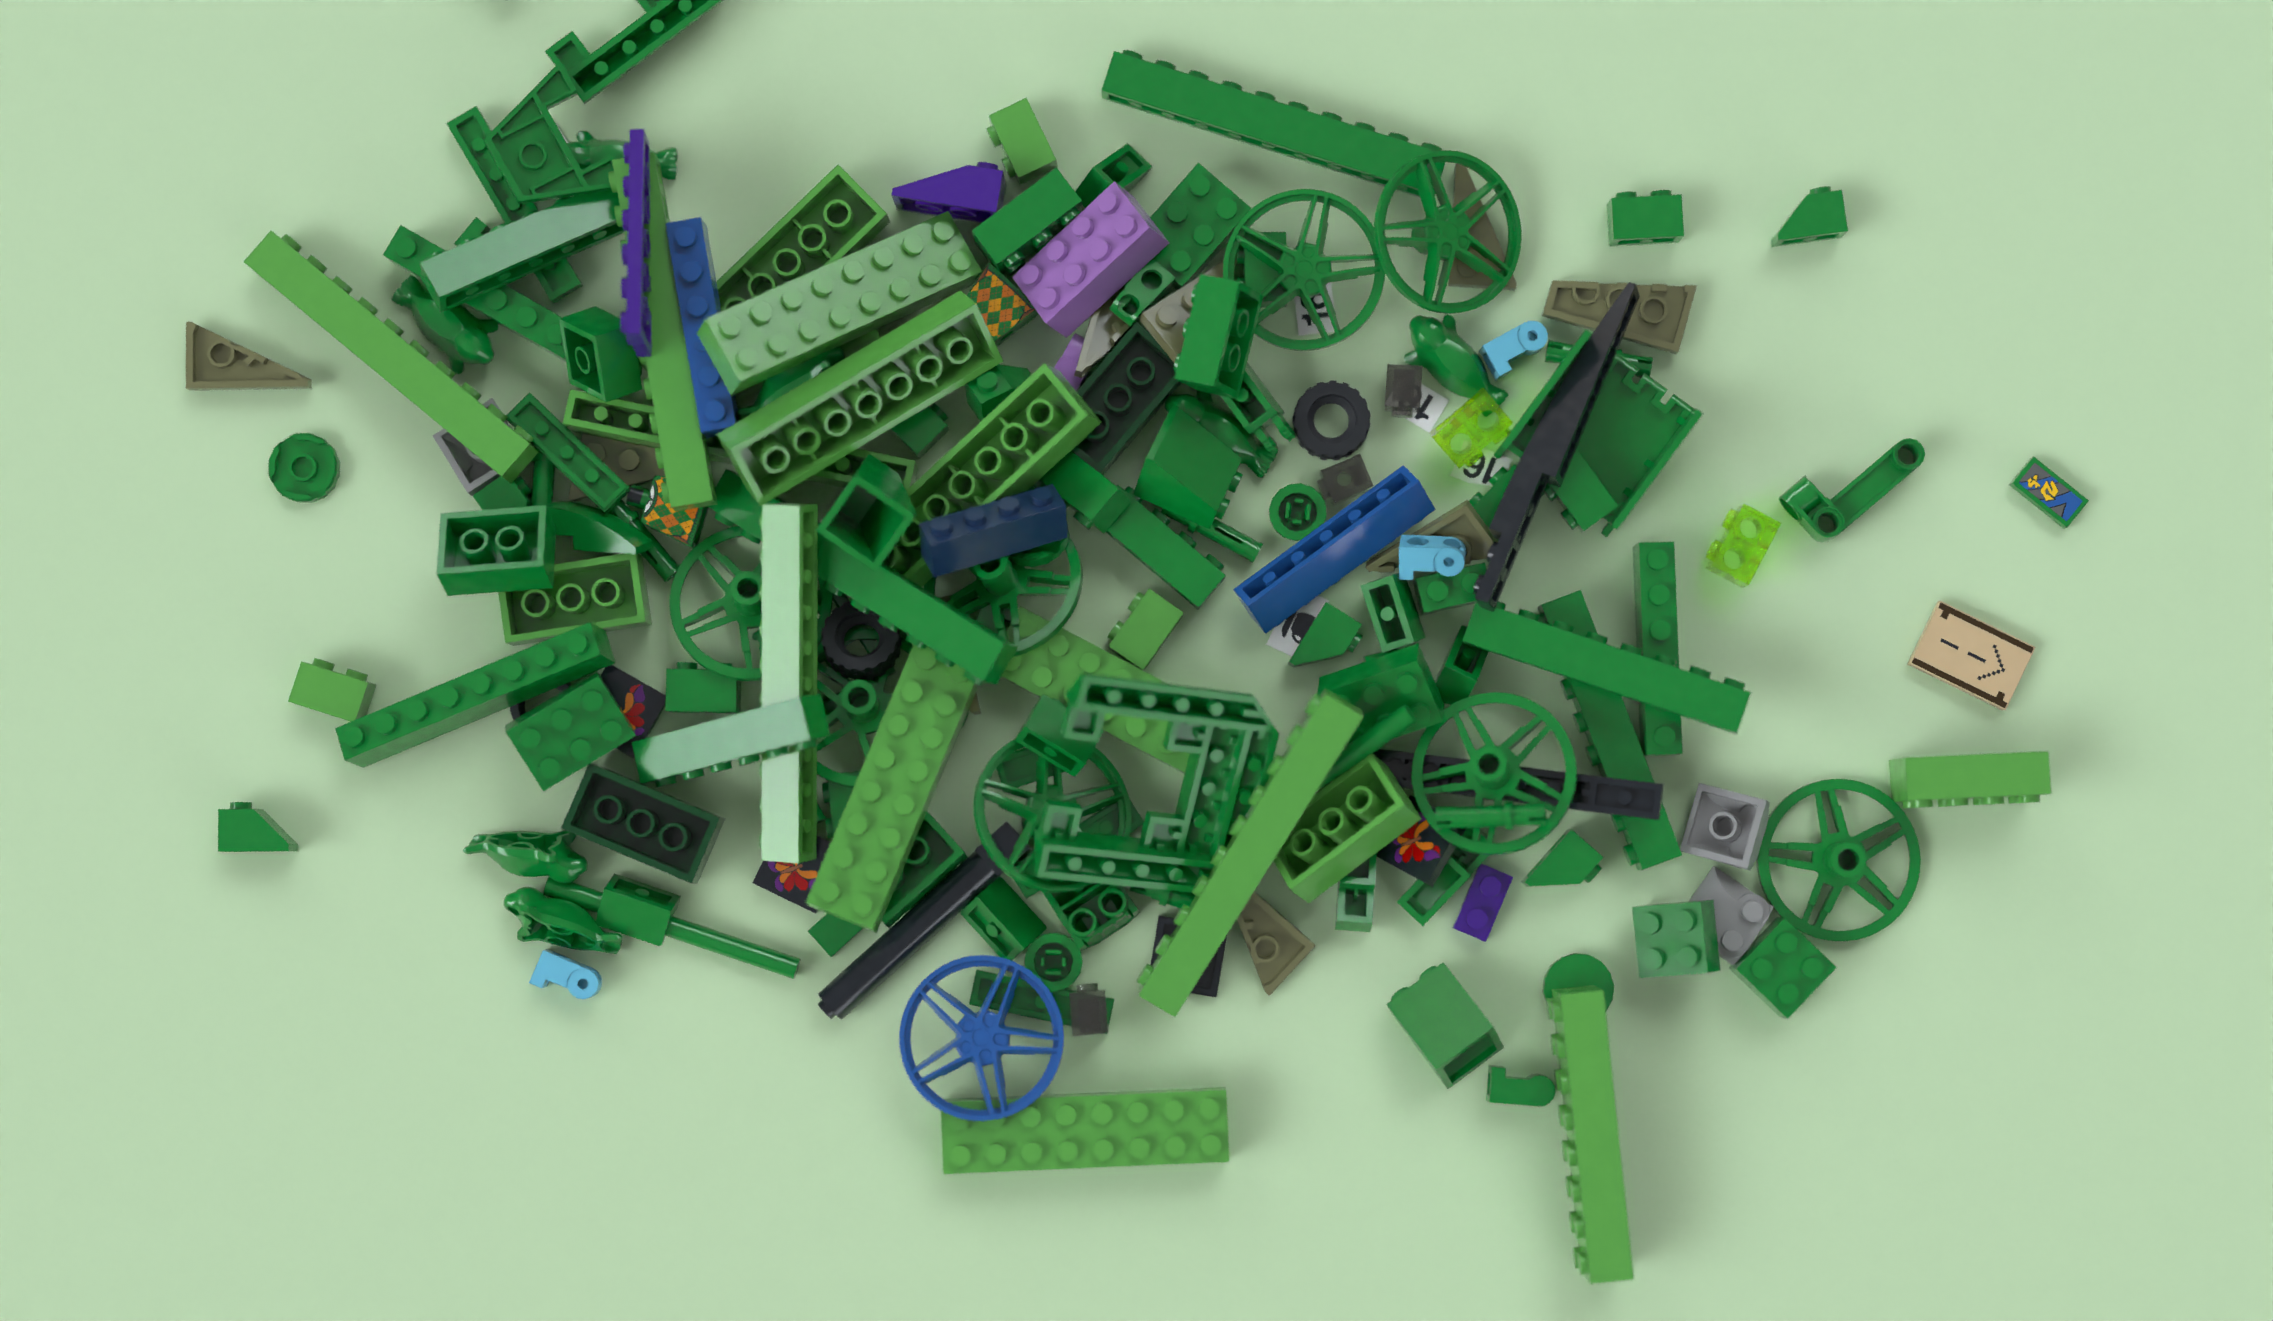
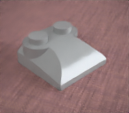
M493 398L482 404L488 408L492 403L499 409ZM505 420L504 423L512 429L508 421ZM445 429L433 435L469 495L473 496L501 476Z
M1699 783L1680 847L1681 852L1728 864L1736 868L1751 870L1758 857L1766 830L1770 802Z
M1715 866L1711 868L1689 900H1714L1719 956L1731 965H1734L1746 952L1767 922L1774 908L1763 897L1753 893Z

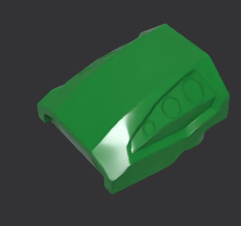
M1092 883L1084 888L1069 892L1042 891L1081 951L1099 944L1126 926L1140 913L1125 888L1121 885Z

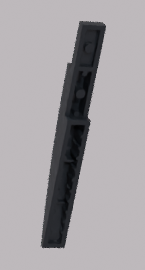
M1629 282L1577 357L1545 411L1510 479L1489 527L1493 537L1499 541L1498 543L1493 542L1487 556L1488 568L1485 575H1479L1474 586L1473 593L1476 595L1475 599L1481 608L1494 612L1547 483L1557 487H1561L1639 300L1640 295L1634 283Z
M1378 749L1373 752L1376 757L1390 768L1402 788L1413 790L1412 763L1414 753ZM1426 755L1423 774L1439 771L1438 769L1467 763L1470 760ZM1519 766L1520 770L1546 783L1548 787L1562 794L1565 772ZM1463 774L1425 782L1423 785L1424 788L1467 781L1466 775ZM1577 774L1576 789L1568 810L1660 820L1664 785ZM1522 781L1517 790L1555 807L1559 802ZM1473 789L1444 792L1443 794L1475 798L1476 792ZM1508 794L1504 795L1502 800L1530 804Z

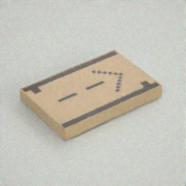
M1937 601L1907 665L2004 711L2014 694L2035 647L1942 601Z

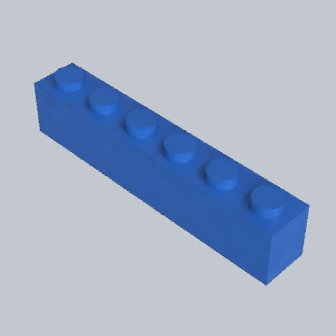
M701 217L666 223L700 431L706 438L716 437L718 433L739 422L736 414L738 410L736 395L729 393L697 335L706 318L721 312L707 225Z
M1403 465L1233 590L1251 618L1266 634L1300 608L1310 603L1311 600L1330 586L1336 584L1356 567L1365 563L1371 556L1392 543L1412 526L1421 522L1436 509L1420 481Z

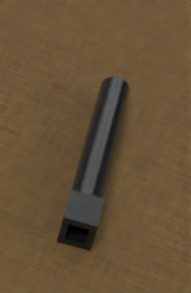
M1006 821L991 837L997 848L1008 860L1020 835ZM1027 843V845L1025 846V848H1024V850L1022 851V853L1020 854V856H1019V858L1017 859V861H1018L1028 850L1031 849V847L1028 845V843ZM981 844L968 858L818 993L822 999L818 1005L830 1019L837 1016L842 1020L960 913L976 896L1004 873L988 855L984 846Z

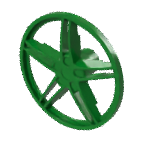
M1441 150L1420 155L1400 167L1389 179L1377 204L1374 220V239L1377 255L1385 274L1393 286L1406 299L1428 311L1455 314L1471 311L1485 305L1495 298L1506 286L1519 259L1522 229L1514 197L1504 180L1493 168L1477 157L1467 153ZM1449 162L1465 166L1479 174L1488 183L1478 191L1472 192L1452 208L1434 163ZM1424 165H1426L1427 168H1428V171H1429L1430 176H1431V178H1432V181H1431V182H1430L1429 176H1428V174H1427V171H1426ZM1415 171L1419 182L1417 188L1426 215L1425 219L1385 224L1388 206L1394 192L1400 183ZM1432 185H1433L1434 191H1435V193H1436V196H1437V198H1438V201H1439V203H1440V206H1438V207H1437L1436 199H1435L1434 192H1433V189H1432ZM1493 189L1496 194L1469 218L1465 211ZM1498 199L1503 206L1508 226V246L1504 262L1468 233V230ZM1412 229L1411 237H1385V230ZM1387 245L1414 247L1421 254L1427 255L1423 281H1425L1423 296L1413 290L1401 278L1391 261ZM1471 246L1485 259H1489L1500 271H1496L1483 260L1468 252L1469 247ZM1454 257L1476 272H1482L1493 280L1483 292L1471 299L1457 303L1442 302ZM1440 260H1442L1444 262L1438 280V290L1434 301L1432 300L1436 286Z
M1296 189L1273 195L1246 213L1235 227L1228 241L1223 262V278L1235 280L1234 265L1239 245L1252 252L1255 257L1279 273L1278 277L1260 293L1263 296L1262 302L1280 285L1286 292L1259 313L1254 332L1257 337L1269 344L1294 351H1312L1336 345L1357 332L1367 322L1379 303L1385 283V272L1377 255L1374 227L1356 206L1333 193L1315 189ZM1310 201L1295 248H1291L1251 228L1254 222L1262 215L1278 206L1292 202ZM1319 202L1323 203L1315 245L1306 243L1316 203ZM1330 206L1344 212L1359 225L1370 243L1373 254L1324 255L1323 250ZM1246 232L1282 251L1283 253L1279 260L1243 238ZM1374 260L1375 266L1332 272L1331 263ZM1375 274L1372 291L1365 306L1353 321L1340 330L1326 285L1330 282L1357 279L1359 276ZM1321 294L1335 332L1331 335L1327 334L1310 299ZM1299 296L1322 338L1311 340L1289 339L1266 330L1259 323Z
M734 526L705 538L684 558L678 567L671 585L669 599L670 616L678 640L685 651L699 665L714 674L728 679L762 680L760 668H753L748 629L759 628L762 620V601L759 595L762 585V565L759 562L753 572H742L726 555L723 556L714 547L726 540L742 537L743 529L739 526ZM708 551L734 577L729 584L703 556L705 552ZM699 559L708 573L723 589L725 596L697 609L696 613L682 619L680 608L682 587L688 572ZM819 577L817 579L821 590V606L817 605V614H820L819 619L817 618V647L820 645L821 640H823L821 632L825 626L824 621L827 616L829 617L832 614V592L823 587L825 581ZM725 610L727 616L686 631V627ZM737 621L739 623L746 668L728 666L712 659L701 651L690 637ZM759 631V650H760V658H761V656H762V637H761L760 631Z
M1069 537L1065 551L1069 559L1070 576L1054 574L1053 571L1025 569V566H1020L1010 561L1007 556L968 567L976 576V580L950 596L951 599L947 603L967 616L991 604L995 629L998 631V635L1007 641L1008 636L1002 609L1010 607L1014 643L1012 644L1018 647L1013 657L1025 654L1049 641L1063 628L1073 614L1080 598L1083 583V570L1079 553ZM933 576L924 585V589L935 595L937 577ZM1033 582L1069 586V588L1029 587V584ZM979 596L978 599H976V600H974V601L968 603L969 601H971V600L974 599L975 597ZM1018 596H1066L1062 606L1049 623L1035 634L1020 641Z
M871 628L852 629L846 633L844 643L854 640H877L872 650L873 652L878 645L879 635L875 629ZM901 637L902 646H900V649L910 654L913 644ZM822 641L817 647V658L824 653ZM817 661V671L843 687L837 695L817 679V689L837 705V708L826 716L828 728L838 721L843 726L818 743L817 751L854 730L858 735L864 755L867 757L870 744L866 735L878 731L893 693L884 692L889 669L886 671V674L881 677L879 676L878 682L867 681V679L850 681L842 677L840 673H836L829 666L827 668ZM817 761L818 776L834 784L854 788L858 776L836 772Z
M1502 692L1472 695L1444 709L1443 722L1427 727L1422 734L1412 763L1414 795L1429 825L1451 844L1463 850L1483 855H1504L1518 852L1533 846L1548 836L1567 813L1573 800L1577 782V765L1574 750L1569 737L1557 719L1534 701L1519 695ZM1493 703L1508 704L1527 710L1534 714L1535 717L1525 726L1522 725L1500 746H1496L1471 707ZM1464 710L1485 743V746L1475 750L1459 716V713ZM1453 717L1459 729L1460 737L1470 756V761L1423 774L1424 759L1432 739L1439 729ZM1543 721L1546 726L1516 756L1511 750ZM1550 730L1556 736L1565 760V782L1562 794L1519 768V765ZM1463 774L1466 775L1467 781L1424 788L1423 785L1425 782ZM1522 781L1559 801L1556 807L1545 802L1546 810L1552 812L1547 818L1546 826L1540 825L1523 837L1501 843H1493L1496 827H1489L1485 843L1480 842L1482 827L1473 828L1472 840L1455 833L1451 829L1438 830L1436 814L1432 810L1426 794L1473 789L1476 792L1474 806H1484L1485 800L1494 801V805H1502L1503 796L1506 794L1530 804L1543 802L1538 798L1517 790Z
M1013 739L989 759L976 784L973 810L976 829L982 845L994 863L1003 872L1027 887L1057 893L1078 890L1092 884L1091 882L1072 880L1048 881L1024 873L1035 860V847L1019 869L1014 864L1029 839H1034V827H1039L1045 799L1077 803L1076 799L1113 790L1114 796L1082 807L1081 818L1117 802L1118 830L1116 836L1129 837L1131 805L1127 789L1120 774L1111 761L1095 747L1089 760L1101 770L1109 784L1065 794L1063 793L1061 769L1052 764L1054 785L1048 784V761L1039 755L1038 761H1036V791L1034 793L991 781L990 779L1000 763L1010 754L1024 748L1023 745ZM989 786L1002 790V792L1025 798L1026 803L1024 805L1008 797L988 791L987 787ZM985 800L999 805L998 807L1022 817L1023 831L1015 843L1014 850L1008 860L997 848L990 835L985 817Z
M1828 779L1800 787L1785 797L1774 808L1768 817L1756 861L1762 890L1768 902L1774 907L1773 909L1780 917L1786 918L1798 931L1811 937L1828 941H1852L1876 934L1893 923L1901 915L1916 890L1920 874L1921 857L1915 830L1905 812L1893 799L1879 789L1863 782L1848 779ZM1835 790H1850L1864 794L1883 805L1893 815V818L1852 837L1848 834L1842 808L1838 804ZM1822 791L1827 792L1836 833H1828L1825 809L1823 808L1821 796ZM1815 794L1822 838L1821 843L1771 842L1774 831L1786 812L1800 800ZM1898 822L1901 827L1899 830L1867 850L1864 848L1861 841ZM1904 835L1909 851V871L1904 889L1897 899L1887 889L1886 884L1866 865V862ZM1769 849L1812 851L1811 862L1769 856ZM1769 862L1812 870L1818 873L1802 919L1796 916L1779 897L1771 879ZM1862 876L1893 905L1890 910L1857 883ZM1824 883L1831 886V889L1813 925L1808 923V920ZM1844 886H1849L1884 914L1873 923L1853 930L1834 931L1821 928Z

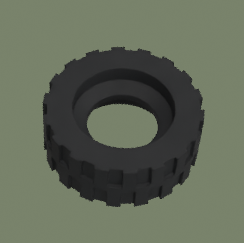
M1330 380L1328 383L1320 382L1316 386L1308 388L1299 398L1294 409L1292 425L1299 445L1305 448L1308 454L1318 456L1321 460L1333 459L1334 461L1340 460L1342 457H1348L1360 448L1368 434L1371 415L1365 398L1360 396V392L1356 388L1353 389L1344 382L1342 384ZM1326 404L1341 406L1349 418L1346 431L1335 438L1321 435L1314 425L1315 413L1321 406Z
M844 602L842 606L832 610V614L829 617L827 616L824 621L825 626L822 628L821 635L823 640L821 641L828 663H831V667L836 673H841L842 677L847 679H867L869 681L874 680L879 675L880 677L883 676L889 668L892 669L896 658L900 656V646H902L899 628L897 632L892 631L878 622L880 616L875 612L870 611L869 614H866L852 606L851 602ZM856 625H869L879 635L876 649L870 654L863 656L850 653L844 645V638L848 630Z

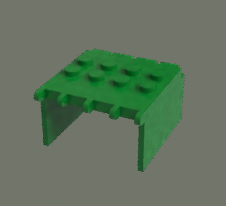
M1587 329L1584 330L1493 455L1499 460L1507 449L1519 458L1522 457L1557 390L1592 336L1591 332ZM1618 353L1615 355L1577 447L1581 456L1618 505L1617 508L1603 517L1609 522L1601 532L1605 537H1608L1614 528L1618 530L1703 415L1700 410L1693 409L1692 406L1675 394L1670 397L1666 404L1660 402L1668 389L1646 373L1635 384L1631 380L1639 368Z

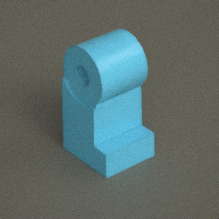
M1528 321L1484 344L1480 348L1479 353L1495 381L1508 375L1512 370L1509 365L1510 362L1522 355L1531 356L1537 354L1546 344L1548 333L1542 323Z
M1401 535L1399 544V580H1413L1415 571H1437L1448 577L1459 574L1464 568L1466 557L1465 545L1455 537Z
M550 949L542 951L529 981L530 984L540 988L547 987L549 981L568 988L571 995L578 999L591 998L598 994L602 987V977L597 970Z

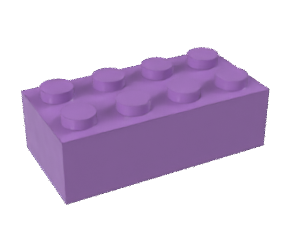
M1114 181L1014 274L1012 278L1044 322L1067 338L1165 248L1169 242L1135 197Z

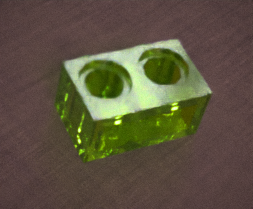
M1482 388L1434 428L1430 435L1460 469L1463 465L1470 467L1484 455L1481 450L1489 443L1493 442L1496 445L1507 437L1511 432L1508 427L1513 422L1488 392ZM1487 410L1495 412L1496 421L1491 427L1483 428L1478 425V417L1482 412ZM1463 433L1468 435L1469 444L1465 449L1457 451L1451 448V440L1456 434Z
M1745 503L1736 510L1731 508L1721 527L1726 529L1721 540L1714 539L1705 555V558L1710 560L1705 569L1741 588L1748 586L1781 523ZM1743 520H1749L1754 523L1756 534L1753 538H1748L1742 534L1740 525ZM1726 551H1734L1738 554L1740 564L1737 569L1729 568L1725 564L1724 555Z

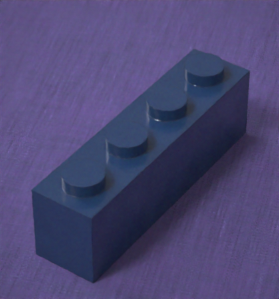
M1053 484L918 523L922 557L934 577L1068 538L1066 504Z

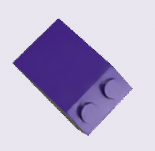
M977 162V166L966 165L892 188L891 196L897 210L933 216L949 211L953 219L982 223L1003 208L1006 182L1003 170H998L997 165L988 162Z

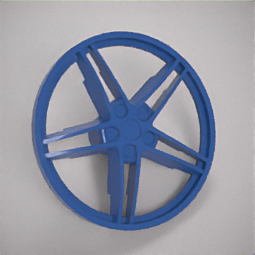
M975 955L963 957L934 970L918 985L911 995L901 1019L899 1033L900 1053L910 1081L917 1091L933 1106L961 1119L973 1121L997 1120L1018 1113L1031 1105L1045 1092L1059 1068L1064 1048L1062 1017L1049 989L1034 973L1024 966L997 956ZM985 966L1000 969L977 1013L970 1010L957 998L948 994L937 985L940 980L948 975L966 968ZM1006 971H1009L1013 975L998 1014L993 1013L988 1009ZM1019 977L1029 983L1044 1001L1051 1018L1053 1034L1005 1025L1004 1022L1012 1003ZM930 989H933L965 1015L958 1024L927 995ZM924 1000L935 1011L934 1013L956 1033V1038L916 1066L911 1049V1029L918 1006ZM1010 1035L1053 1040V1047L1009 1046ZM956 1048L960 1058L923 1078L921 1077L919 1071ZM1051 1054L1048 1066L1038 1083L1022 1098L1007 1105L1006 1085L1001 1061L1002 1055ZM971 1062L974 1064L987 1110H972L956 1106L938 1096L927 1083ZM992 1064L994 1066L1001 1106L996 1109L993 1107L983 1070L984 1066Z

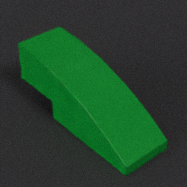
M562 500L546 504L556 526V535L573 536L574 550L636 555L653 548V541L640 530L610 513L605 514L598 508Z
M1466 828L1462 836L1472 840L1473 828ZM1481 830L1480 842L1486 843L1487 835ZM1456 846L1433 887L1416 879L1399 898L1397 903L1418 923L1424 926L1470 878L1472 873L1489 855L1469 852Z
M1377 853L1338 881L1335 930L1371 931Z

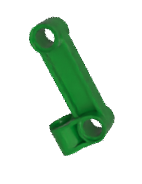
M1907 438L1899 441L1831 500L1825 497L1805 475L1779 497V501L1783 508L1800 523L1814 540L1829 542L1919 467L1924 461V448L1915 439ZM1899 449H1907L1912 453V464H1903L1899 460ZM1820 516L1829 517L1833 521V532L1826 533L1819 528L1818 518Z

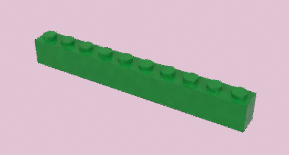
M1123 50L1122 53L1113 52L1101 90L1102 99L1385 186L1393 174L1405 163L1420 155L1442 150L1439 146L1430 143H1422L1421 146L1410 143L1406 136L1390 132L1388 136L1375 132V127L1366 123L1356 122L1355 125L1342 122V117L1334 113L1322 112V115L1308 111L1309 107L1298 102L1290 101L1287 105L1275 101L1276 97L1266 92L1256 91L1255 94L1242 91V86L1231 81H1223L1222 84L1210 81L1209 76L1202 72L1190 70L1189 74L1175 70L1176 66L1166 61L1156 60V63L1142 60L1143 56L1131 50ZM1446 162L1434 163L1440 178ZM1424 165L1431 182L1432 178L1430 176L1428 168L1426 165ZM1413 171L1396 190L1420 197L1417 188L1419 182L1416 172Z
M726 469L715 487L718 504L708 507L716 512L715 519L729 527H733L736 524L743 529L741 533L743 537L756 544H760L762 541V530L760 527L762 506L747 491L739 474ZM777 496L765 504L787 502ZM818 533V577L825 581L823 584L825 589L840 597L845 593L853 598L850 603L852 606L866 614H869L870 611L875 612L880 616L878 622L890 630L897 632L898 628L905 631L908 633L907 641L925 650L926 646L937 652L934 658L952 668L957 664L965 670L963 676L980 686L983 682L997 685L1016 652L1017 646L883 562L875 572Z

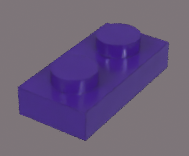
M1481 863L1475 872L1452 928L1486 942L1513 877Z

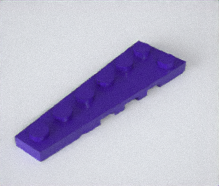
M630 129V142H625L623 148L624 162L629 164V176L623 177L624 197L628 198V209L622 212L623 230L628 231V243L622 244L623 265H627V277H622L621 294L622 299H627L626 312H621L620 326L621 332L626 333L627 344L632 345L637 357H652L651 311H649L648 299L644 297V292H651L648 263H644V258L651 256L649 231L644 229V224H650L651 221L650 143L644 129Z

